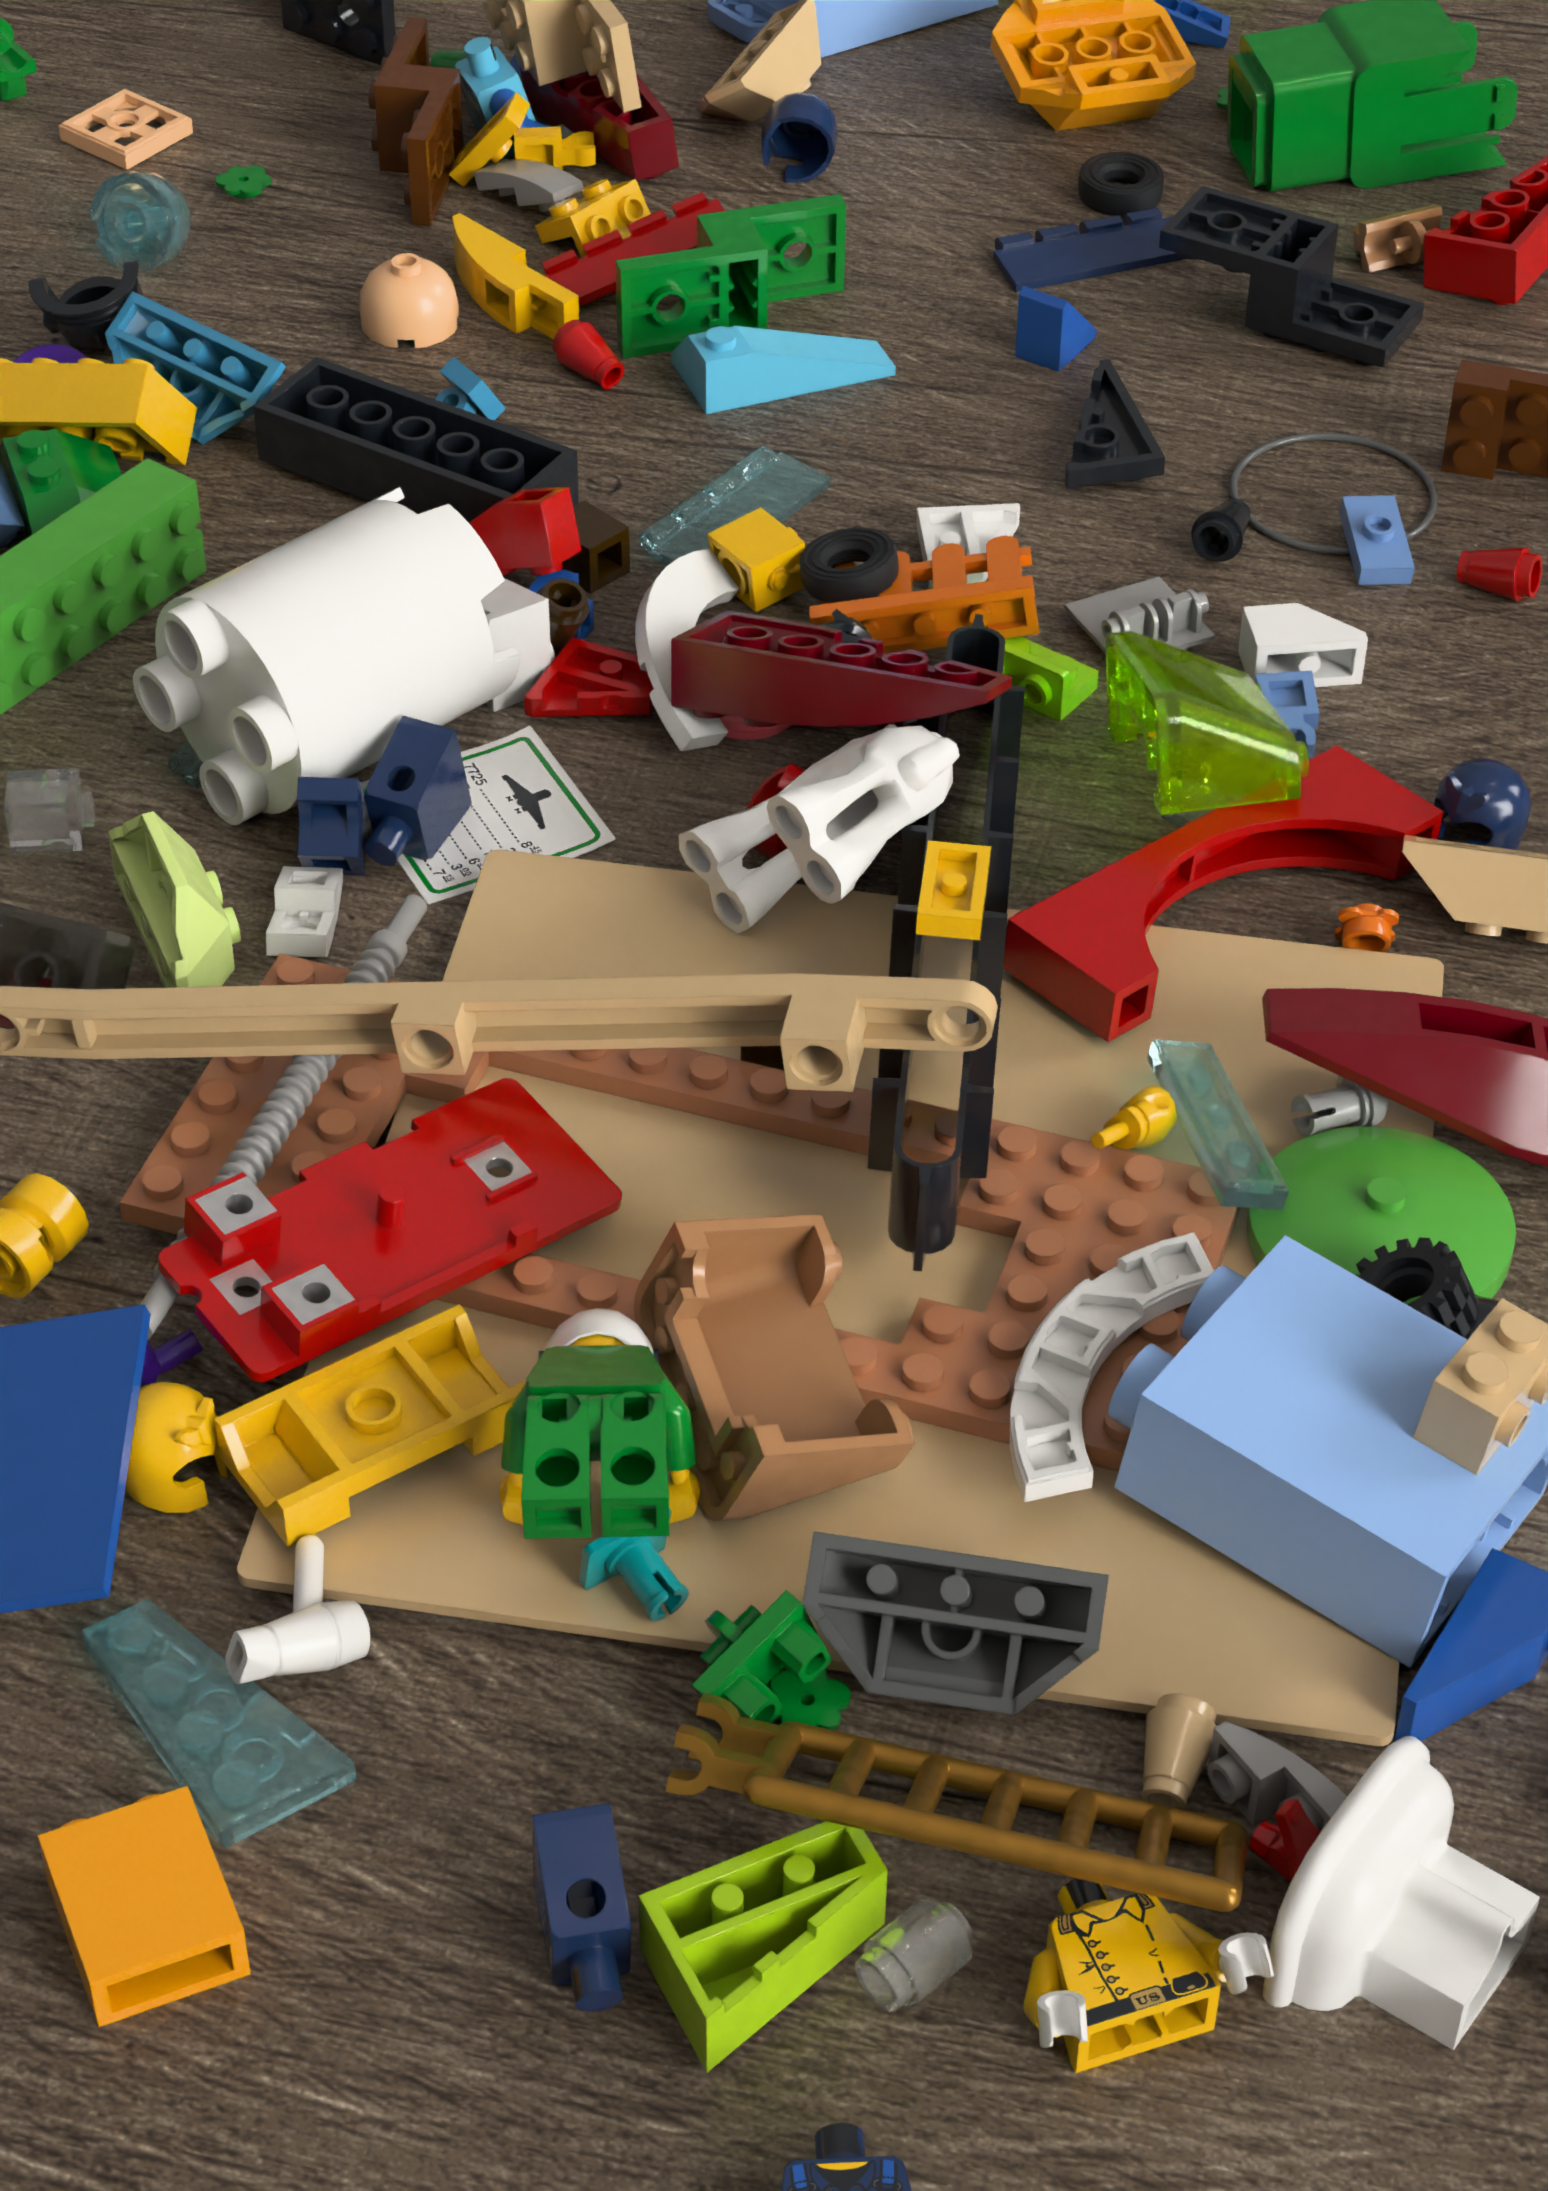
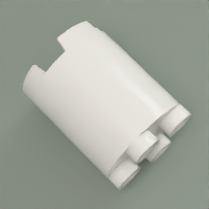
M398 487L169 601L163 607L159 614L155 631L157 659L135 670L133 674L135 694L144 713L157 728L164 732H171L181 727L192 748L203 762L199 774L204 794L211 807L225 822L231 825H239L261 812L279 814L298 804V777L347 778L379 761L402 716L443 726L497 697L512 685L519 669L521 653L515 647L494 653L488 621L480 601L505 580L480 536L450 504L416 514L409 508L396 503L405 498L401 488Z

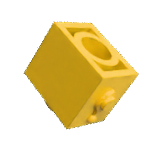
M761 507L707 534L709 548L740 589L735 596L755 612L804 588L800 574V555L805 549V542L799 538L798 534L791 527H785Z

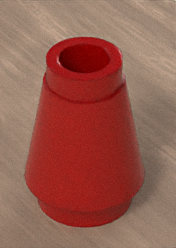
M571 320L564 324L556 333L552 348L556 353L557 361L561 365L600 385L604 389H610L620 382L625 372L624 365L619 362L618 358L591 323Z
M1527 547L1475 551L1464 550L1459 557L1457 565V580L1459 583L1468 584L1469 586L1517 602L1521 601L1523 597H1535L1542 576V558L1540 554L1530 553Z

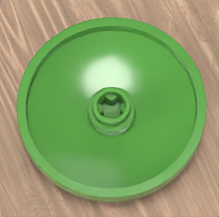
M1353 1126L1327 1130L1307 1136L1280 1151L1266 1164L1257 1177L1251 1192L1247 1217V1236L1249 1247L1257 1265L1286 1235L1352 1274L1360 1275L1356 1264L1364 1257L1371 1262L1377 1260L1378 1258L1374 1250L1385 1245L1388 1253L1397 1250V1240L1408 1238L1411 1246L1415 1247L1419 1237L1430 1238L1433 1246L1441 1241L1448 1245L1451 1252L1455 1251L1476 1295L1492 1299L1503 1285L1510 1269L1515 1246L1516 1226L1513 1210L1500 1185L1480 1164L1466 1154L1437 1139L1407 1130L1377 1126ZM1421 1296L1411 1298L1403 1303L1409 1304Z

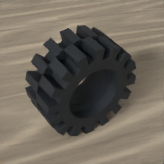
M1419 1237L1416 1246L1412 1247L1408 1238L1397 1240V1250L1388 1253L1385 1245L1374 1250L1378 1258L1374 1262L1364 1257L1356 1264L1360 1275H1354L1401 1302L1421 1296L1406 1305L1464 1338L1471 1330L1467 1321L1476 1320L1478 1311L1474 1304L1478 1303L1457 1254L1455 1251L1451 1252L1447 1244L1439 1241L1433 1246L1430 1238Z

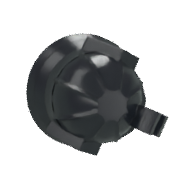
M138 260L123 263L124 272L121 280L110 276H93L75 283L59 299L48 286L45 277L30 279L29 293L32 300L43 311L44 326L52 334L61 332L70 346L78 350H100L104 352L105 349L109 348L105 333L131 292L133 291L143 296L137 278Z

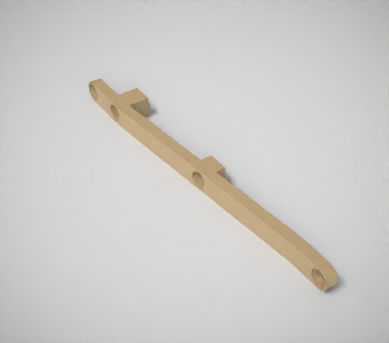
M805 973L127 989L0 986V1014L7 1017L15 1026L13 1029L0 1027V1055L71 1059H141L397 1053L402 1073L465 1075L473 1052L781 1046L787 1089L853 1092L864 1048L951 1052L975 1051L985 1046L992 1038L998 1005L995 996L986 987L977 982L964 979ZM954 1007L967 1008L973 1011L980 1020L973 1024L957 1023L951 1020L945 1011Z

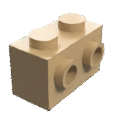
M1502 1298L1433 1381L1413 1438L1477 1475L1501 1444L1510 1447L1515 1442L1530 1416L1531 1406L1535 1402L1543 1405L1548 1400V1324Z

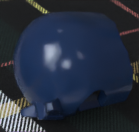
M795 92L786 94L775 101L765 115L762 126V156L764 165L770 164L771 152L774 157L803 162L800 166H786L783 178L785 183L811 181L824 172L832 160L838 130L835 115L824 100L807 93Z
M1485 758L1471 759L1454 766L1439 783L1434 806L1444 811L1438 840H1443L1446 829L1443 820L1449 815L1453 824L1463 822L1481 823L1492 830L1490 837L1486 840H1468L1466 843L1517 850L1528 823L1532 804L1530 791L1519 772L1505 763Z

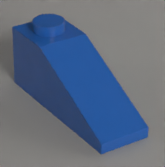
M1494 1548L1491 1549L1405 1692L1394 1742L1404 1736L1416 1737L1419 1741H1423L1536 1677L1548 1656L1547 1571Z

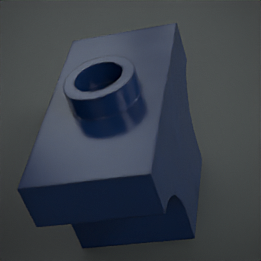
M298 777V858L302 867L343 868V875H364L365 844L371 836V822L359 779Z

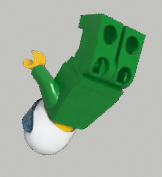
M603 1308L589 1309L577 1312L561 1323L546 1344L545 1350H539V1360L527 1376L526 1383L506 1412L501 1467L509 1473L501 1482L499 1498L504 1518L510 1522L523 1525L524 1539L591 1538V1461H601L603 1537L670 1536L669 1524L691 1518L696 1512L701 1487L697 1476L690 1472L689 1469L697 1462L689 1408L659 1366V1348H653L638 1324L619 1311ZM667 1470L670 1471L671 1479H668ZM669 1508H670V1510H671L670 1521H669Z

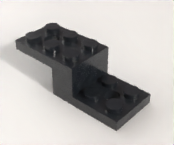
M281 0L284 29L380 66L383 57H389L392 51V42L396 35L394 0Z
M1201 186L1160 230L1159 248L1175 252L1185 259H1199L1220 265L1229 272L1250 274L1245 327L1261 331L1268 337L1288 339L1308 345L1311 349L1318 352H1332L1352 358L1362 365L1384 368L1422 321L1424 303L1332 277L1339 224Z

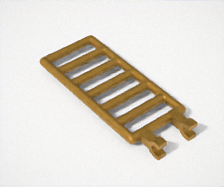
M706 1693L698 1701L696 1715L717 1721L722 1728V1738L715 1740L709 1732L682 1724L676 1732L674 1747L689 1750L688 1759L701 1761V1770L688 1772L673 1769L668 1776L665 1792L678 1795H695L711 1786L744 1794L749 1802L758 1806L1220 1912L1234 1910L1241 1901L1249 1834L1247 1829L1236 1821L799 1722L786 1721L776 1725L740 1716L737 1708L730 1701ZM797 1753L840 1763L827 1788L783 1778ZM870 1770L914 1780L903 1806L858 1796ZM944 1787L988 1796L989 1800L980 1823L934 1813ZM1019 1804L1065 1814L1057 1841L1011 1831ZM1098 1821L1140 1831L1135 1857L1129 1858L1088 1848L1094 1822ZM1170 1838L1216 1848L1212 1876L1165 1866Z

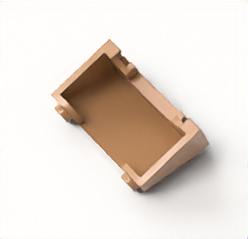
M822 1214L675 1221L641 1279L635 1293V1322L651 1342L654 1357L662 1371L689 1408L697 1459L696 1464L689 1469L699 1480L701 1487L699 1499L706 1515L713 1521L746 1519L895 1469L903 1462L915 1444L910 1420L901 1411L896 1402L892 1399L871 1400L865 1405L824 1304L834 1283L841 1275L842 1254L839 1246L832 1240Z

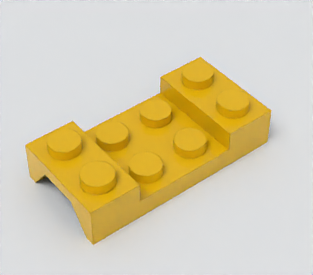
M458 1304L215 1418L219 1457L283 1542L289 1547L297 1543L305 1535H314L350 1517L349 1497L460 1443H463L473 1456L502 1443L506 1412L526 1382L523 1381L512 1387L505 1383L482 1355L467 1312Z

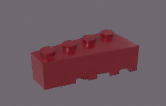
M520 68L523 88L528 102L531 104L532 112L553 127L563 124L574 133L582 131L593 132L596 155L631 179H636L637 181L654 179L666 171L679 167L672 117L637 73L641 107L624 113L613 97L607 98L604 95L599 78L596 75L590 76L588 71L539 86L528 70L523 72Z

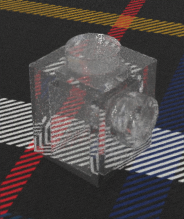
M79 768L8 771L4 812L11 854L83 851L85 827L95 826V805L93 792L82 791Z

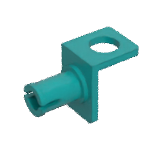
M669 1508V1521H670L671 1510H670V1508ZM602 1536L586 1545L583 1549L579 1583L585 1590H589L613 1576L620 1575L645 1608L648 1617L653 1621L665 1618V1613L660 1607L662 1604H664L666 1610L671 1615L685 1603L689 1596V1590L680 1583L658 1554L659 1551L665 1549L667 1536Z

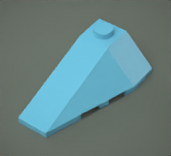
M743 326L713 327L707 332L688 335L671 353V363L705 414L894 376L896 372V366L879 343L874 340Z

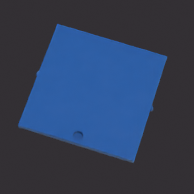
M145 1304L0 1327V1614L103 1599L110 1596L151 1317Z

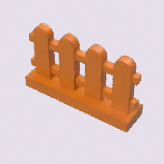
M1013 536L995 537L986 544V553L965 555L964 548L959 544H943L932 551V560L916 563L910 562V556L907 553L897 551L898 576L893 584L881 592L878 597L836 603L824 602L821 605L810 606L811 624L820 625L834 621L832 613L838 609L849 618L852 617L865 626L872 639L883 641V653L885 654L901 652L907 649L921 651L947 647L950 633L957 628L972 626L976 614L983 615L984 627L998 631L1004 639L1039 634L1032 575L1022 576V567L1032 565L1030 546L1019 548V542ZM850 562L836 566L835 568H851L855 567L856 564L855 562ZM988 572V581L968 584L967 574ZM933 579V589L913 591V582Z

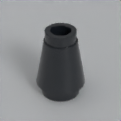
M1230 498L1195 520L1191 530V538L1194 549L1202 558L1212 562H1222L1232 559L1239 553L1250 520L1248 505L1240 499Z

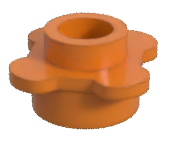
M1367 903L1343 908L1338 912V920L1342 923L1340 927L1335 929V938L1342 942L1343 948L1386 952L1395 940V932L1392 930V926L1399 923V914L1392 909H1383L1378 905Z

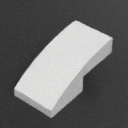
M283 866L274 887L275 911L266 931V956H279L280 953L297 957L328 956L338 917L343 883V868Z

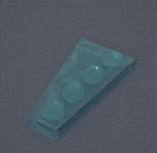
M148 1598L82 1630L85 1649L180 1787L188 1785L198 1813L223 1849L357 1780L355 1762L253 1681L239 1685L234 1683L224 1658Z

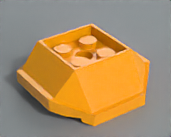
M1014 0L1013 4L1000 18L991 36L990 48L1018 102L1030 104L1056 131L1151 118L1171 95L1192 81L1195 75L1196 62L1167 10L1153 0Z

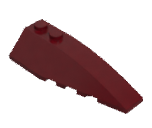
M728 610L671 639V705L693 709V714L701 718H721L726 715L744 718V724L751 727H772L777 724L819 727L861 726L929 718L986 704L1012 688V676L954 660L940 662L934 667L929 665L928 654L907 649L901 652L885 654L883 653V641L865 637L859 639L858 643L842 642V630Z

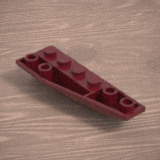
M1345 988L1267 989L1264 993L1262 1004L1267 1042L1507 1155L1520 1158L1532 1164L1548 1166L1547 1018L1468 1000L1408 992Z

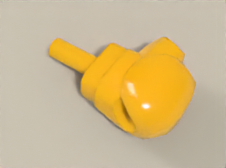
M1150 1086L1141 1090L1119 1108V1112L1104 1124L1103 1130L1092 1135V1145L1096 1149H1102L1112 1144L1115 1148L1129 1150L1150 1148L1159 1144L1177 1121L1176 1106L1173 1098L1162 1087Z

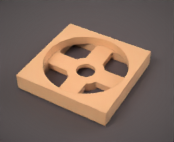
M127 89L112 95L58 125L61 141L126 170L193 133L192 118ZM156 120L163 126L155 129L146 125V123ZM98 123L105 125V127L95 132L89 131ZM121 124H133L128 127H119ZM121 137L136 139V141L127 146L114 142Z

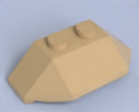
M801 0L773 14L763 29L698 103L697 107L701 114L752 122L764 117L772 104L786 94L802 93L810 87L811 81L809 79L821 65L816 4L814 0Z
M1404 835L1402 853L1455 921L1466 922V932L1485 936H1501L1502 927L1527 930L1526 940L1548 944V854Z

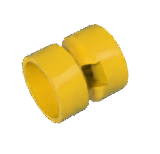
M39 1173L27 1174L0 1200V1294L11 1298H24L53 1269V1264L60 1262L88 1234L89 1223L83 1207L65 1186L51 1177Z

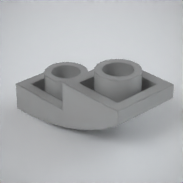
M505 159L474 172L478 191L498 189L499 196L515 194L518 206L538 205L540 212L549 211V208L566 200L567 197L583 189L582 181L570 173L532 160Z
M1227 1721L1214 1727L1207 1772L1210 1782L1218 1796L1228 1804L1234 1803L1252 1825L1275 1814L1285 1800L1298 1799L1311 1822L1321 1832L1347 1796L1322 1773L1274 1741Z

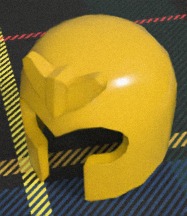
M157 1382L140 1388L125 1492L135 1501L145 1507L164 1513H188L205 1507L209 1503L205 1483L202 1479L195 1476L178 1482L173 1480V1477L187 1463L209 1455L215 1456L220 1476L228 1477L227 1466L219 1457L214 1421L218 1416L214 1411L212 1398L204 1397L193 1388L178 1383Z

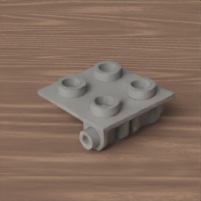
M1159 576L1064 604V609L1118 668L1139 664L1152 658L1215 640V634L1201 621L1202 614L1207 613L1209 610L1206 595L1201 591L1196 593L1192 589L1176 594Z

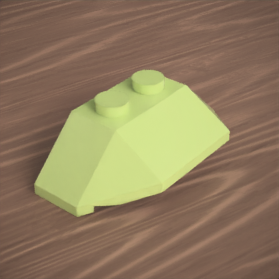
M154 811L141 814L125 822L122 826L109 830L108 835L114 877L164 988L222 986L235 970L232 944L240 942L241 935L233 908H222L221 906L223 905V896L215 871L205 872L195 849Z

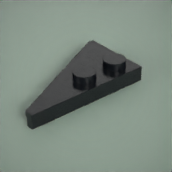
M1110 359L1100 360L1099 367L1094 370L1090 396L1086 398L1079 422V431L1076 432L1073 442L1072 457L1066 465L1065 486L1067 489L1118 481L1134 482L1146 477L1164 475L1165 456Z

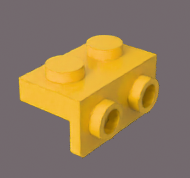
M603 179L583 188L581 191L584 198L579 201L573 197L550 207L551 217L535 225L542 244L572 236L582 258L586 256L582 244L616 229L619 230L622 239L630 236L626 225L650 215V211L636 179L610 185L608 179Z

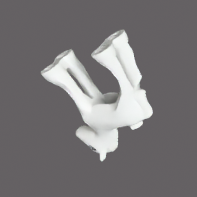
M888 724L880 731L851 740L837 751L815 762L781 792L750 809L699 825L679 834V850L685 863L708 884L714 912L725 926L737 934L749 929L761 919L802 877L809 889L820 900L829 904L836 903L854 889L858 878L872 863L889 838L905 826L929 814L943 803L953 783V763L960 756L957 743L949 738L942 737L938 733L930 732L922 726L897 727L895 724ZM776 833L787 846V849L760 867L747 869L742 865V858L750 849Z

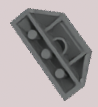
M814 1531L802 1605L867 1693L1015 1716L1099 1651L1109 1575Z

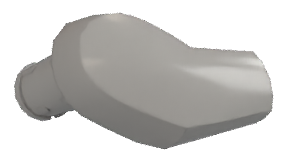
M1338 1075L1337 1088L1294 1097L1291 1104V1113L1308 1110V1113H1315L1292 1120L1297 1131L1303 1136H1310L1316 1134V1132L1344 1125L1349 1127L1377 1126L1385 1118L1390 1099Z

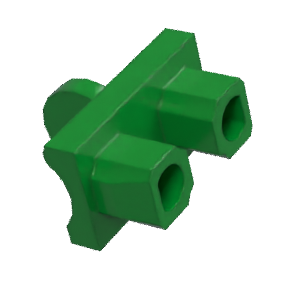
M785 1590L763 1614L753 1605H750L734 1622L718 1610H715L705 1620L706 1625L717 1639L699 1656L708 1669L692 1686L700 1696L706 1693L730 1701L737 1708L741 1717L772 1723L779 1716L783 1705L778 1696L766 1684L783 1667L803 1684L812 1682L831 1663L832 1658L818 1637L817 1631L802 1603Z

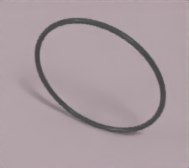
M1305 433L1267 442L1244 456L1236 465L1230 479L1231 498L1240 499L1237 489L1239 476L1246 465L1262 453L1296 442L1316 440L1341 441L1367 446L1387 453L1412 468L1424 481L1430 496L1429 509L1421 523L1406 533L1407 541L1412 540L1427 528L1433 520L1438 506L1436 487L1428 473L1416 461L1386 444L1347 434ZM1250 514L1248 523L1253 528L1282 544L1309 552L1350 555L1348 547L1322 546L1286 537L1266 527Z

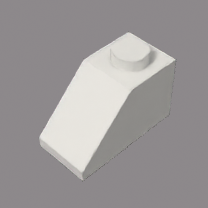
M1299 603L1245 606L1242 612L1238 653L1252 692H1255V676L1261 673L1312 671L1315 687L1362 684L1368 637L1366 632Z

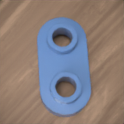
M707 0L708 19L717 25L718 28L726 30L745 41L747 45L763 29L773 14L777 12L776 9L760 0Z

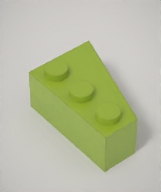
M824 1821L639 1895L640 1951L706 2073L885 1924L887 1868L863 1829Z

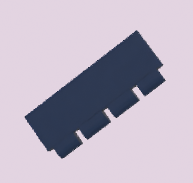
M1157 207L1125 213L1123 221L1118 215L1080 222L1079 230L1074 223L1036 230V243H1034V238L1030 232L998 237L995 239V251L993 253V260L1015 292H1020L1022 286L1035 289L1184 260L1185 258L1180 257L1175 252L1159 248L1160 230L1172 217L1162 218L1163 214Z

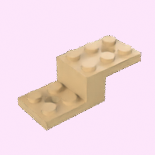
M490 0L485 2V12L493 30H500L506 49L508 51L512 49L515 51L521 70L523 72L528 70L539 86L588 71L590 76L596 75L599 78L604 95L607 98L613 97L624 113L641 107L628 22L611 0Z

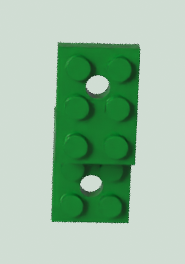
M841 194L697 215V248L616 260L617 348L622 358L673 351L688 335L707 332L713 327L743 326L767 329L768 302L844 291L846 203ZM796 242L806 243V247L801 251L800 255L793 258L784 257L786 249L791 244ZM668 295L680 296L679 301L673 308L665 311L656 309L657 304L663 297Z

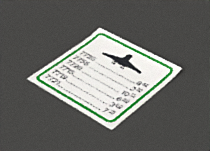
M528 726L507 737L461 752L472 801L470 808L433 858L421 860L401 854L398 862L426 903L432 904L474 890L485 857L492 850H508L575 858L616 840V838L534 729ZM369 780L360 783L364 795Z

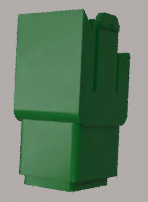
M1369 0L1339 5L1323 12L1317 23L1241 35L1240 53L1229 56L1227 143L1230 152L1251 187L1265 186L1268 192L1349 178L1357 187L1370 189L1504 166L1507 162L1494 145L1500 144V136L1498 134L1487 135L1486 131L1501 130L1513 122L1516 114L1518 88L1513 79L1507 76L1461 83L1462 73L1469 70L1476 60L1477 29L1469 21L1452 23L1436 0Z

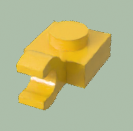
M561 126L519 128L514 134V158L545 163L563 170L564 165L593 166L596 165L594 133L587 131L576 132L562 139Z

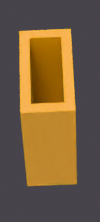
M188 1785L163 1794L147 1795L133 1804L88 1819H75L58 1829L38 1835L46 1879L98 2028L251 1975L244 1928Z

